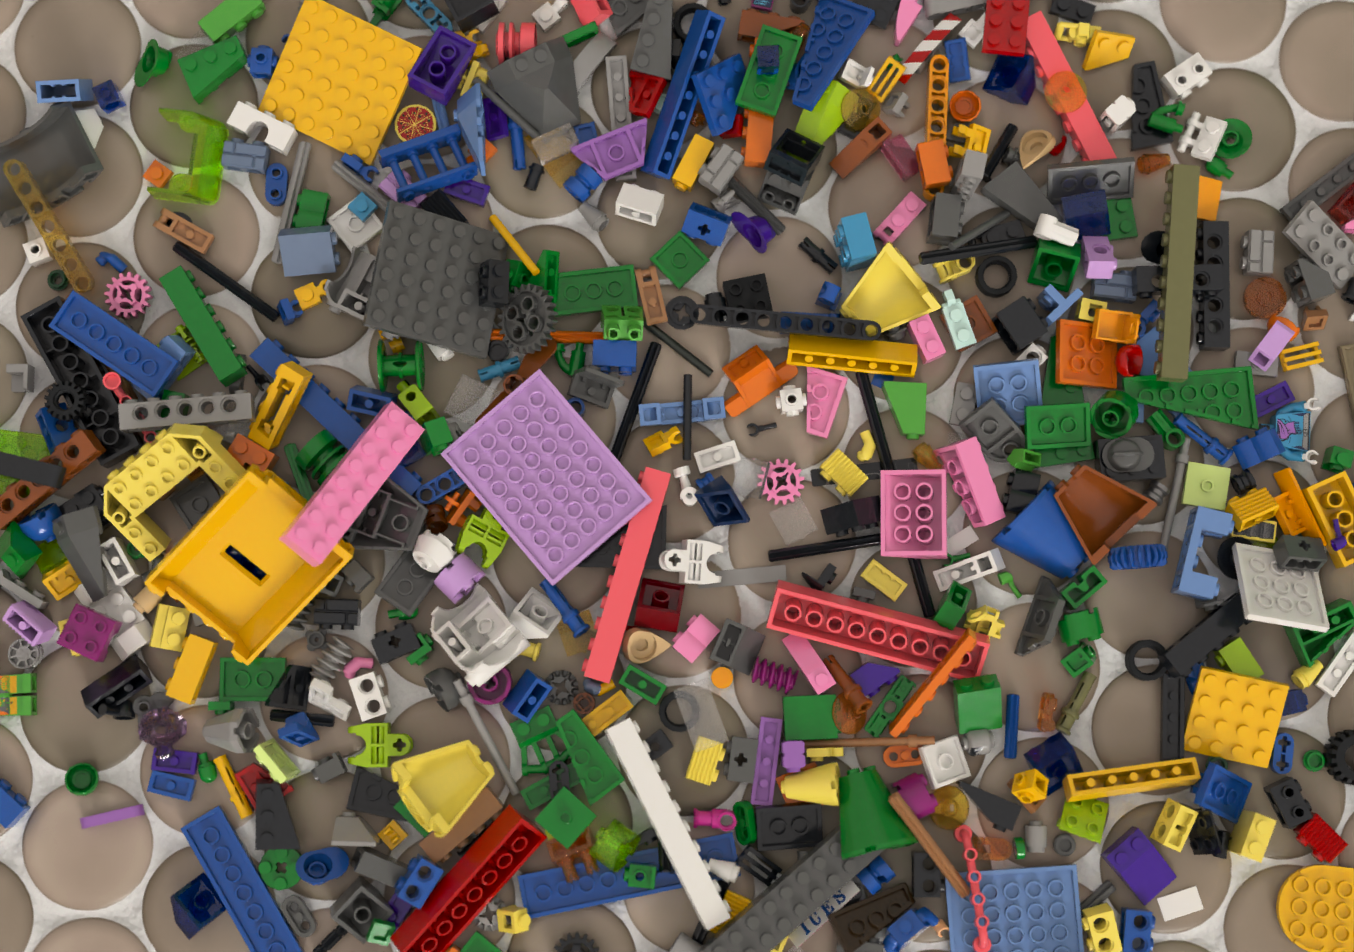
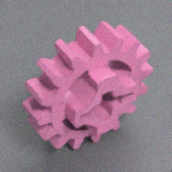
M131 272L127 273V277L119 273L120 279L118 280L112 277L114 283L106 285L110 291L104 292V295L109 297L105 301L107 305H111L109 310L112 312L116 311L118 317L124 315L126 319L130 318V314L138 318L139 311L145 314L143 308L151 306L147 300L153 299V296L148 294V292L152 291L151 287L146 286L148 281L145 279L141 280L139 274L133 276ZM133 282L131 285H124V283ZM124 290L130 293L133 301L127 299L128 297ZM133 306L131 309H123V307Z
M776 459L775 465L771 461L768 462L769 469L762 468L765 475L758 476L760 480H763L762 483L758 484V487L764 488L761 495H768L766 501L769 502L771 499H774V505L782 501L784 506L788 499L790 502H794V495L797 497L801 495L798 489H804L800 482L805 478L799 477L798 474L802 470L794 469L795 462L790 466L788 465V459H785L784 463ZM777 468L786 469L784 472L776 473L775 471H773ZM787 474L784 482L786 486L781 485L775 490L778 483L776 478L781 479ZM791 474L794 475L795 486L790 481ZM767 478L772 481L771 490L767 486ZM786 491L789 493L786 496H777L778 492Z

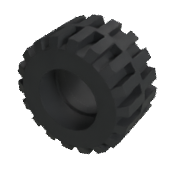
M1343 730L1344 732L1339 731L1335 733V737L1331 736L1328 739L1330 744H1325L1324 748L1327 749V752L1323 753L1327 761L1324 766L1329 767L1327 772L1329 775H1334L1335 780L1341 781L1344 784L1354 785V770H1351L1345 761L1347 749L1354 745V730Z

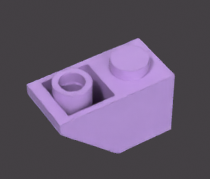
M1277 320L1248 360L1266 372L1296 332Z

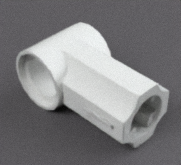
M1041 213L1033 235L1044 240H1053L1073 247L1078 239L1079 229L1059 222L1054 216Z

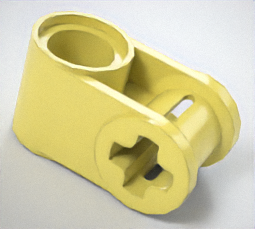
M975 257L965 258L970 262L968 268L960 265L959 260L961 259L932 264L940 277V285L971 272L975 265Z

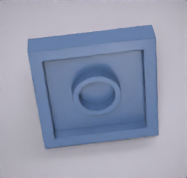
M1049 284L1036 297L1039 300V305L1044 310L1051 312L1045 318L1048 327L1084 294L1079 288L1065 299Z

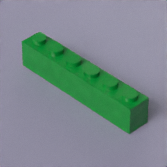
M180 265L159 278L218 380L227 387L247 375L248 373L244 368L247 363L240 354L237 356L234 349L237 348L230 337L226 338L224 334L227 331L220 320L216 321L214 318L216 312L210 303H205L204 298H206V295L200 286L196 288L193 283L196 279L190 270L186 271Z

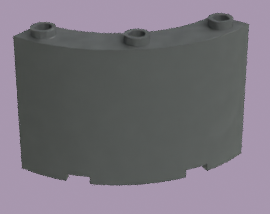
M71 102L52 104L45 115L35 124L21 130L20 134L0 143V222L3 228L30 219L28 215L40 210L43 214L65 203L83 191V185L87 181L89 183L93 182L103 171L104 168Z

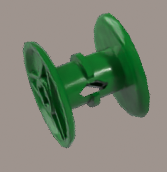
M379 339L377 346V371L379 387L382 393L386 391L388 377L399 376L400 379H404V376H416L419 390H424L425 360L422 342L416 341L415 354L399 352L398 355H387L385 343Z

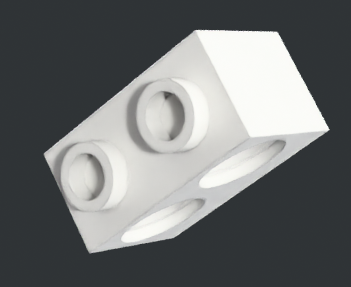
M373 671L349 680L362 722L390 713L391 702L388 695L384 696L382 687H385L381 674L377 675V672ZM366 679H370L373 682V688L369 692L363 688V682ZM372 700H377L380 703V709L377 712H373L370 709Z

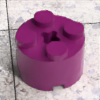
M506 666L492 676L496 684L491 686L490 689L486 683L480 687L477 685L472 687L467 682L469 692H471L477 702L492 705L500 703L507 698L513 687V678Z
M914 772L891 784L892 789L896 787L897 792L919 820L935 812L938 802L934 794H929L925 787L928 783L922 773L918 775Z

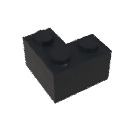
M879 495L851 500L820 510L826 534H836V537L848 535V530L852 529V532L861 531L865 528L866 530L878 527V522H881V501Z

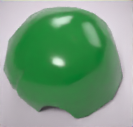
M77 763L71 766L65 774V785L76 796H86L94 792L99 783V774L89 763Z

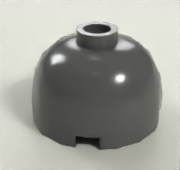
M438 668L425 675L424 682L432 695L434 693L439 700L437 703L440 707L449 712L460 703V695L453 681L461 678L463 683L465 681L459 672L454 673L448 668Z

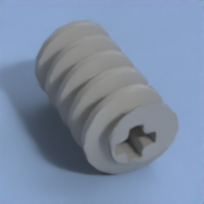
M332 636L335 644L327 643L330 650L321 651L324 658L316 657L319 665L311 663L310 666L314 671H309L318 680H325L330 684L331 682L328 677L336 678L333 670L340 672L342 668L339 663L345 665L347 661L344 656L351 658L353 655L349 649L354 650L336 636Z

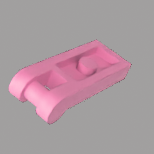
M910 191L876 228L872 235L876 239L882 240L884 242L883 245L888 241L893 243L927 204ZM886 228L892 232L890 236L884 232Z

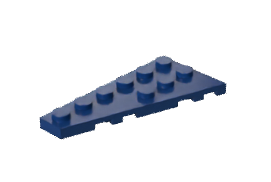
M848 0L818 1V5L815 8L814 21L811 23L805 47L804 60H802L800 66V75L797 78L792 97L793 105L812 112L875 17L874 10Z

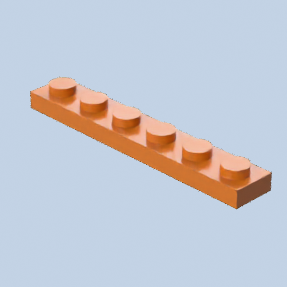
M969 627L889 724V734L895 738L900 733L904 734L909 728V722L912 718H917L922 712V706L925 702L931 701L934 698L939 685H944L947 682L952 669H957L960 666L967 651L971 652L974 649L977 641L976 633Z

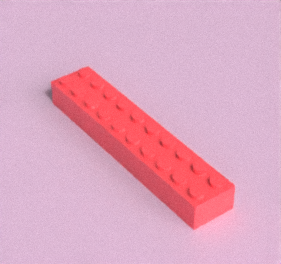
M779 579L766 628L931 672L966 631V629L956 626L953 630H950L947 627L940 626L937 621ZM975 632L976 646L971 652L967 651L960 666L957 669L953 668L949 673L950 677L963 679L981 675L990 646L989 635Z

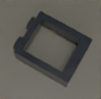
M787 128L769 151L763 169L802 187L818 165L825 146ZM783 150H786V151H788V152H790V153H792V154H794V155H796V156H798V157H800V158H802V159L808 161L809 164H806V163H804V162H802V161H799V160H797V159H795V158H793V157H791V156H789V155L783 153L782 151H783Z

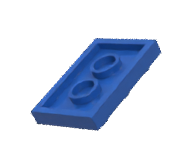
M1209 762L1193 803L1206 810H1211L1212 813L1229 822L1237 824L1252 783L1215 763Z

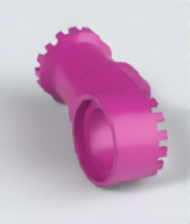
M694 808V816H696L694 819L696 820L693 821V828L711 826L723 831H731L736 826V815L730 809L700 811ZM724 815H730L733 818V822L728 826L720 822L721 817Z

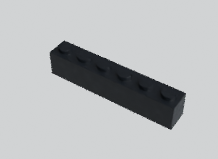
M1240 589L1227 598L1224 603H1221L1218 609H1214L1157 657L1173 678L1179 676L1184 678L1193 671L1192 666L1196 663H1203L1209 658L1207 654L1210 651L1220 649L1225 644L1223 641L1228 636L1229 638L1234 637L1240 632V626L1243 624L1247 625L1253 621L1245 619Z

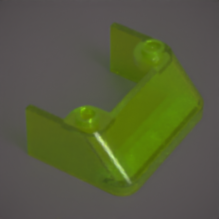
M159 107V113L166 121L179 122L181 129L187 133H193L194 138L188 174L179 173L174 175L170 180L169 189L147 186V191L155 199L204 205L215 204L220 197L224 169L221 165L224 141H228V128L221 121L193 111Z

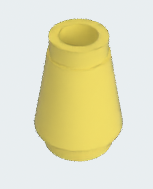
M1316 659L1310 668L1301 666L1294 670L1291 680L1300 689L1308 688L1324 666Z

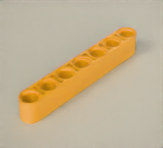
M941 54L932 57L927 69L924 142L943 139V143L946 145L949 61L947 57ZM939 63L943 69L936 70L933 64ZM939 84L941 85L942 90L937 91L933 88L932 85ZM938 104L942 110L934 111L931 105ZM931 125H938L941 131L934 132L931 129ZM944 186L937 187L938 192H944ZM928 189L923 190V197L931 202L935 194H931Z

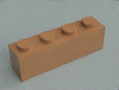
M487 786L479 793L448 834L438 838L435 837L434 833L436 832L433 831L419 845L434 863L440 861L443 864L452 856L450 851L456 846L460 850L469 842L467 837L473 832L477 835L485 829L486 825L484 823L490 818L493 821L498 818L503 812L501 809L505 805L493 790Z

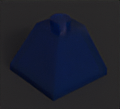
M997 55L982 89L1009 103L1028 105L1036 88L1034 57L1032 55H1024V57Z
M204 872L170 897L175 923L189 940L227 910Z

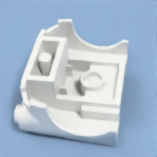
M479 583L474 586L470 597L458 607L443 609L437 606L431 613L433 616L430 628L431 636L443 647L454 663L465 671L467 675L464 678L472 687L483 685L531 645L496 604L497 602Z

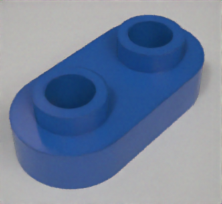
M280 163L270 165L266 171L265 197L272 206L276 207L285 204L289 183L288 170ZM275 171H280L279 176H273ZM273 192H279L277 197H272Z

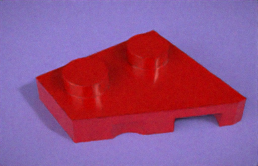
M630 70L629 111L633 115L650 119L667 82L662 77Z
M253 762L234 773L256 810V779H272L269 771ZM287 782L281 784L284 796L294 790L292 785Z

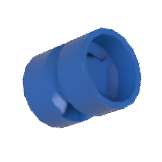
M582 163L575 170L576 175L570 176L563 183L564 188L581 203H584L591 195L590 190H596L603 182L602 178L586 163Z
M878 855L869 863V866L862 869L856 876L868 891L875 895L882 888V883L890 882L896 874Z

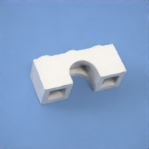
M238 101L227 121L229 127L249 138L256 128L266 127L268 128V135L264 141L266 145L287 156L299 135L294 128L295 125L286 120H283V122L277 120L276 116L268 111H264V113L258 111V107L248 101L245 104Z

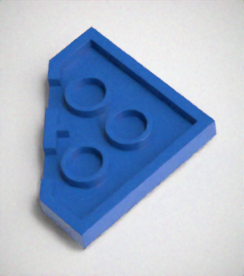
M740 53L734 54L691 76L712 136H718L733 126L738 108L735 102L746 73Z

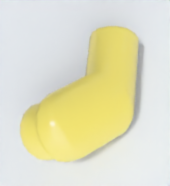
M870 430L860 433L864 445L862 450L857 452V458L861 462L870 460L876 449V444Z

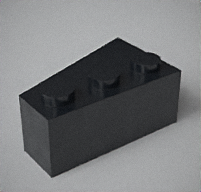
M256 779L255 850L300 849V842L281 784L273 779Z

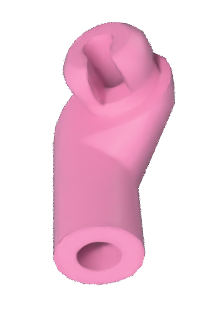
M354 657L344 666V676L352 679L360 668L373 669L374 658Z

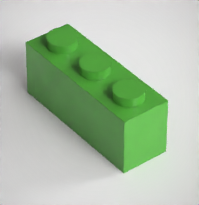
M225 0L197 23L212 43L216 44L230 38L236 32L239 33L245 30L248 23L253 19L261 17L266 8L262 0Z

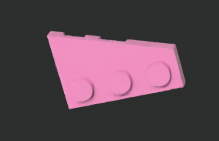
M807 367V433L828 439L848 381L847 377L815 367Z

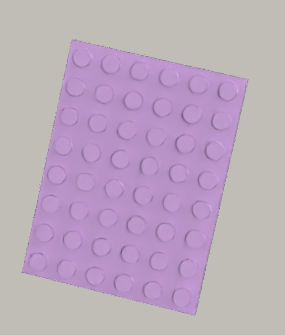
M540 369L440 453L552 586L653 501Z

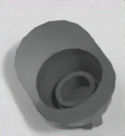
M1125 437L1109 441L1103 449L1102 458L1107 468L1114 472H1138L1151 466L1155 453L1153 446L1144 438Z

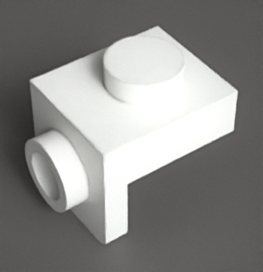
M848 58L843 63L838 79L859 90L868 87L872 83L875 68L872 66L865 68Z

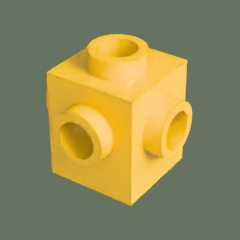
M1036 768L1014 774L1011 793L1024 804L1045 799L1049 779Z

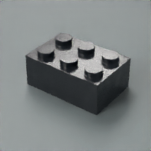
M1162 434L1135 436L1149 441L1155 453L1151 466L1138 472H1114L1107 468L1103 462L1102 452L1105 445L1113 439H1098L1092 442L1095 470L1119 483L1166 478Z

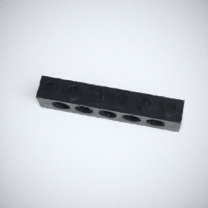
M1203 221L1196 227L1198 248L1195 251V260L1198 261V265L1208 264V261H1212L1214 264H1222L1224 290L1215 297H1204V294H1196L1195 300L1196 303H1199V311L1196 312V323L1199 324L1196 344L1199 345V351H1225L1230 348L1229 221ZM1208 240H1212L1215 243V249L1208 246ZM1195 277L1196 282H1198V285L1203 286L1202 279L1199 277ZM1209 302L1216 306L1215 312L1208 308ZM1209 323L1215 325L1216 333H1213L1209 330Z

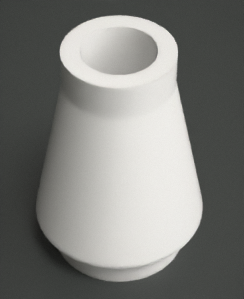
M710 858L708 863L711 869L710 872L728 884L729 882L735 884L741 869L740 866L736 865V862Z

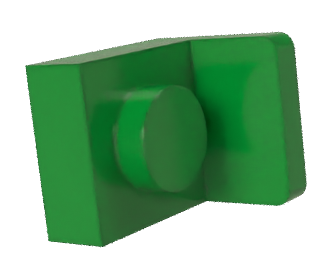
M1083 641L1076 649L1063 657L1060 662L1071 676L1075 678L1095 663L1097 659L1095 656L1096 652L1091 645H1086Z

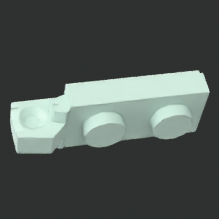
M952 289L944 291L942 296L945 303L941 304V312L955 350L976 344L973 330L960 298L955 299Z

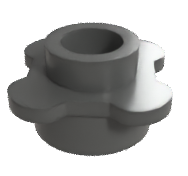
M899 325L884 331L883 335H888L890 341H897L906 335L905 330L907 326Z
M319 629L318 631L308 630L305 634L308 643L307 649L309 651H314L318 648L326 649L328 647V642L326 641L327 631L325 629Z

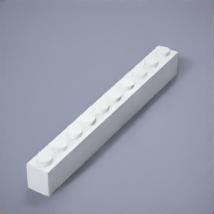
M628 718L604 730L704 930L708 931L730 919V906L725 899H721L718 893L721 889L717 881L711 879L708 873L711 869L705 859L701 860L698 854L701 849L695 839L691 840L688 834L691 831L685 819L681 820L678 814L681 811L675 799L671 800L668 794L671 791L665 779L661 780L658 774L661 770L657 762L651 760L648 754L651 751L645 740L641 741L638 735L641 731L635 720L631 721Z

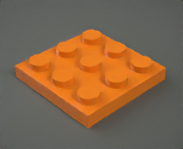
M1066 319L1056 320L1055 383L1106 390L1117 389V369L1114 364L1117 343L1091 338L1093 323Z

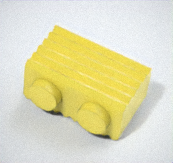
M839 448L819 467L822 470L820 475L828 482L832 480L837 485L835 489L843 497L847 495L850 498L868 479V476Z
M698 735L685 778L709 786L711 782L716 783L719 774L716 766L718 760L723 761L726 749L722 748L723 743Z

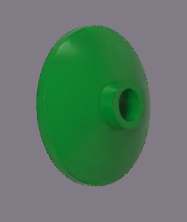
M1234 118L1224 119L1223 121H1227L1228 126L1215 154L1226 159L1237 158L1250 148L1252 132L1250 127L1242 120ZM1229 139H1233L1235 141L1232 144L1227 143Z

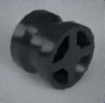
M1248 469L1243 470L1239 475L1234 474L1230 476L1232 487L1238 495H1242L1246 490H1251L1257 486L1252 473Z

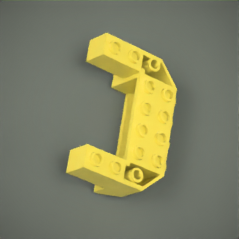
M174 423L167 430H161L155 436L153 442L144 444L136 456L131 455L126 459L119 470L116 468L107 476L109 480L104 486V516L150 562L166 550L171 538L144 510L198 466L224 492L246 471L221 445L224 437L207 426Z

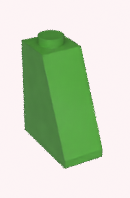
M884 381L882 383V391L900 435L906 436L907 440H919V437L925 435L927 383Z

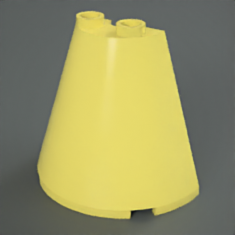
M888 241L842 303L839 310L845 318L877 322L881 327L882 333L940 309L941 305L933 293H930L925 282L907 259ZM868 325L865 333L869 337L875 336L876 329Z
M469 739L396 761L391 765L392 778L394 782L398 781L399 783L397 791L403 803L415 820L427 832L432 830L436 832L434 835L438 838L448 834L495 775L493 766L488 761L483 762L480 759L481 752L479 748L472 744Z

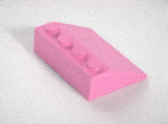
M946 469L881 470V556L948 559Z

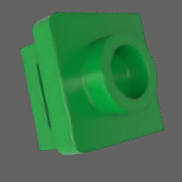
M422 632L416 635L423 643V646L406 658L411 665L417 663L420 666L429 659L427 655L435 650L432 647L434 644L432 638L428 633L424 635Z

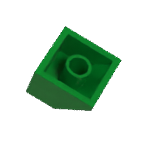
M1038 238L1027 282L1044 287L1051 284L1056 290L1068 292L1081 259V244L1075 243L1073 247H1069L1053 240L1049 241Z

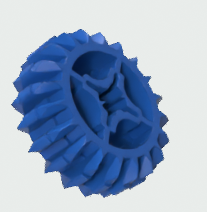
M1163 544L1123 546L1111 548L1108 552V563L1113 570L1165 566L1168 558L1166 546Z

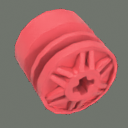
M499 22L496 34V55L499 65L505 62L506 58L510 59L537 46L536 22H522L520 32H516L514 22H510L509 32H506L505 22Z

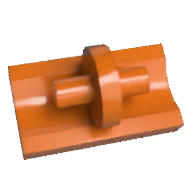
M467 488L462 495L457 491L451 498L445 495L444 499L448 503L444 509L449 512L446 520L449 524L462 528L467 519L463 515L465 509L468 507L476 512L482 503Z

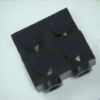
M91 483L74 494L73 498L59 506L62 515L97 505L103 531L113 525L104 516V489L100 485L97 486Z

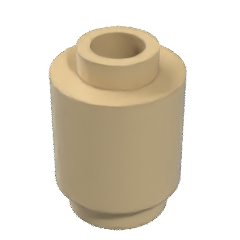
M145 586L133 598L135 602L133 607L141 614L144 611L149 614L163 598L158 594H153Z

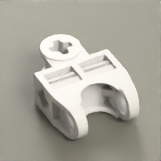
M686 539L682 540L681 549L663 551L659 555L658 562L665 571L679 572V583L695 585L720 583L722 576H715V573L708 569L707 560L713 554L723 553L724 547L709 541ZM669 557L675 559V562H670Z

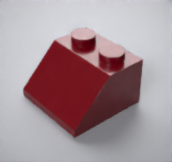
M643 578L634 625L677 633L685 585Z

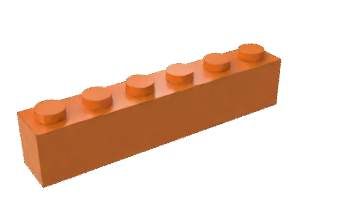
M755 37L754 44H750L749 57L752 56L757 37ZM745 108L744 118H747L748 122L747 126H743L742 139H746V145L741 147L744 166L763 168L771 150L774 118Z

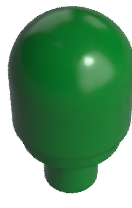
M1213 157L1211 162L1206 161L1205 163L1206 170L1214 176L1220 177L1222 175L1230 180L1234 172L1226 168L1228 166L1226 162L1218 157Z
M417 608L411 617H408L398 609L388 610L389 619L399 617V620L403 621L410 620L418 615L419 610Z
M207 752L198 754L200 764H198L197 768L199 776L203 782L211 783L217 777L215 763H213V760L209 761Z

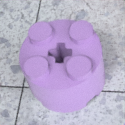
M465 553L457 556L451 562L452 564L448 568L445 567L434 580L436 587L454 604H457L464 595L467 596L474 589L473 584L475 582L478 583L486 575Z

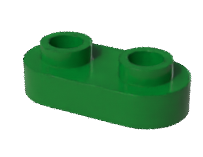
M747 800L738 801L733 806V812L736 815L737 821L735 826L736 838L741 845L753 844L757 839L754 808Z

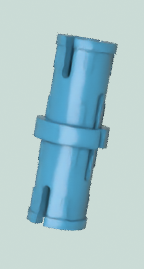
M518 356L502 362L496 361L494 365L478 369L477 371L481 382L498 376L500 378L504 377V374L519 369L521 364Z

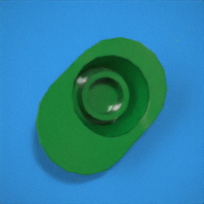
M151 39L148 42L145 52L136 67L134 82L138 87L145 85L151 76L163 75L170 65L173 56L172 52L158 46L155 39Z

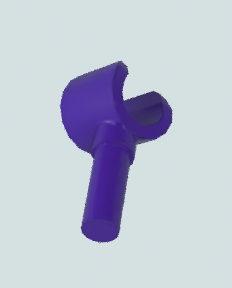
M1333 519L1336 538L1332 539L1330 543L1333 550L1337 551L1346 546L1347 540L1342 536L1338 519Z

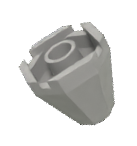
M253 708L234 709L207 720L203 726L202 734L210 744L234 753H251L259 740V733H255V727H259V719Z

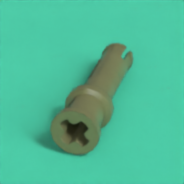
M1087 671L1083 672L1084 674L1067 706L1061 708L1060 711L1062 713L1057 723L1052 726V728L1064 735H1071L1070 730L1075 720L1079 719L1080 714L1078 712L1094 681L1097 679L1095 675Z

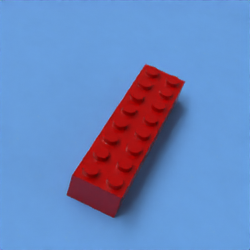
M509 804L431 891L420 910L416 908L390 937L391 941L399 952H445L542 844L547 836L533 821Z

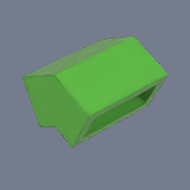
M1013 449L1007 461L1015 468L1032 472L1035 467H1040L1042 454L1028 449Z

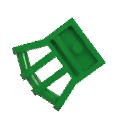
M549 705L536 711L528 723L521 719L510 723V727L521 748L522 776L535 773L547 774L549 773L550 765L554 761L562 760L566 762L570 757L567 748L559 755L551 735L556 734L561 739L562 737ZM543 739H546L554 756L553 759L547 762L537 743ZM532 745L540 762L538 765H528L527 747Z

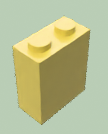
M1242 810L1239 820L1232 830L1230 836L1232 840H1229L1227 851L1261 863L1277 821L1256 812Z

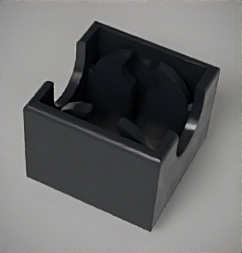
M1025 296L999 311L991 319L998 330L997 333L1013 356L1039 340L1048 332V323L1044 317L1037 315L1034 302L1030 298L1026 299Z

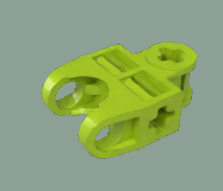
M485 507L480 517L474 514L468 515L459 532L455 552L460 555L472 543L479 545L482 549L481 558H483L481 567L487 569L502 552L510 535L501 530L502 526L495 518L493 519V515Z
M365 723L348 727V733H356L366 743L363 753L356 755V757H348V764L362 767H390L391 756L407 755L414 746L413 739L408 734H391V723ZM401 739L403 743H406V747H403L402 751L396 745Z

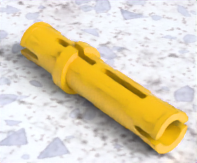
M224 754L214 759L213 762H215L231 796L229 798L230 801L234 802L240 818L244 819L254 812L246 799L245 792L234 775V771L226 757L227 755Z

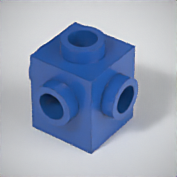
M259 45L258 48L251 47V54H248L247 65L250 67L252 77L254 79L272 78L279 61V56L276 55L273 48L266 45Z

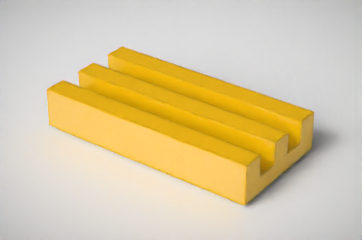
M888 56L865 92L883 103L907 67L893 59L892 56ZM890 63L893 64V66L891 67V69L889 70V72L887 73V75L885 76L875 92L872 91L873 87L875 86V84L877 83V81L879 80L887 66ZM896 68H899L900 70L898 71V73L896 74V76L894 77V79L892 80L882 96H879V93L881 92L889 78L892 76Z
M1319 342L1282 350L1279 358L1283 372L1324 362V359L1320 357V354H1322L1321 349L1318 350L1317 347ZM1312 348V352L1287 358L1284 356V354ZM1311 356L1315 358V360L1287 366L1286 363Z

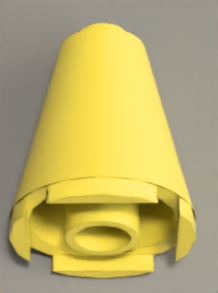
M831 762L787 775L785 780L781 781V792L789 799L835 807L839 806V778L841 777L838 763Z

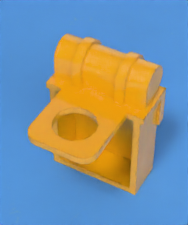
M1096 308L1091 338L1122 344H1137L1141 314Z

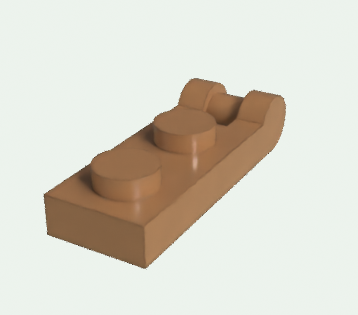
M163 207L160 212L162 215L158 221L155 220L152 226L205 255L215 236ZM168 220H173L170 227H167L166 223Z
M655 265L649 266V269H635L634 272L647 326L668 322ZM651 277L652 281H643V278Z

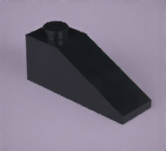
M957 781L958 787L989 822L994 823L992 828L1004 833L1006 829L1013 830L1022 806L963 781Z

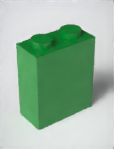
M996 674L953 680L954 716L959 734H965L972 730L1002 728L1001 686Z
M836 694L782 696L785 741L838 738V734L841 733V720H837V712H840V699H836Z

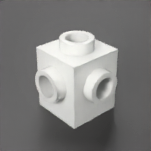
M795 385L783 386V390H779L778 396H775L776 408L780 409L781 415L786 414V417L798 416L803 411V406H807L806 394L802 393L801 388H796ZM794 396L796 401L790 403L788 397Z

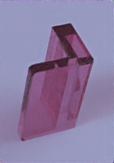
M901 134L892 140L888 138L882 142L880 150L903 182L919 173L916 154Z

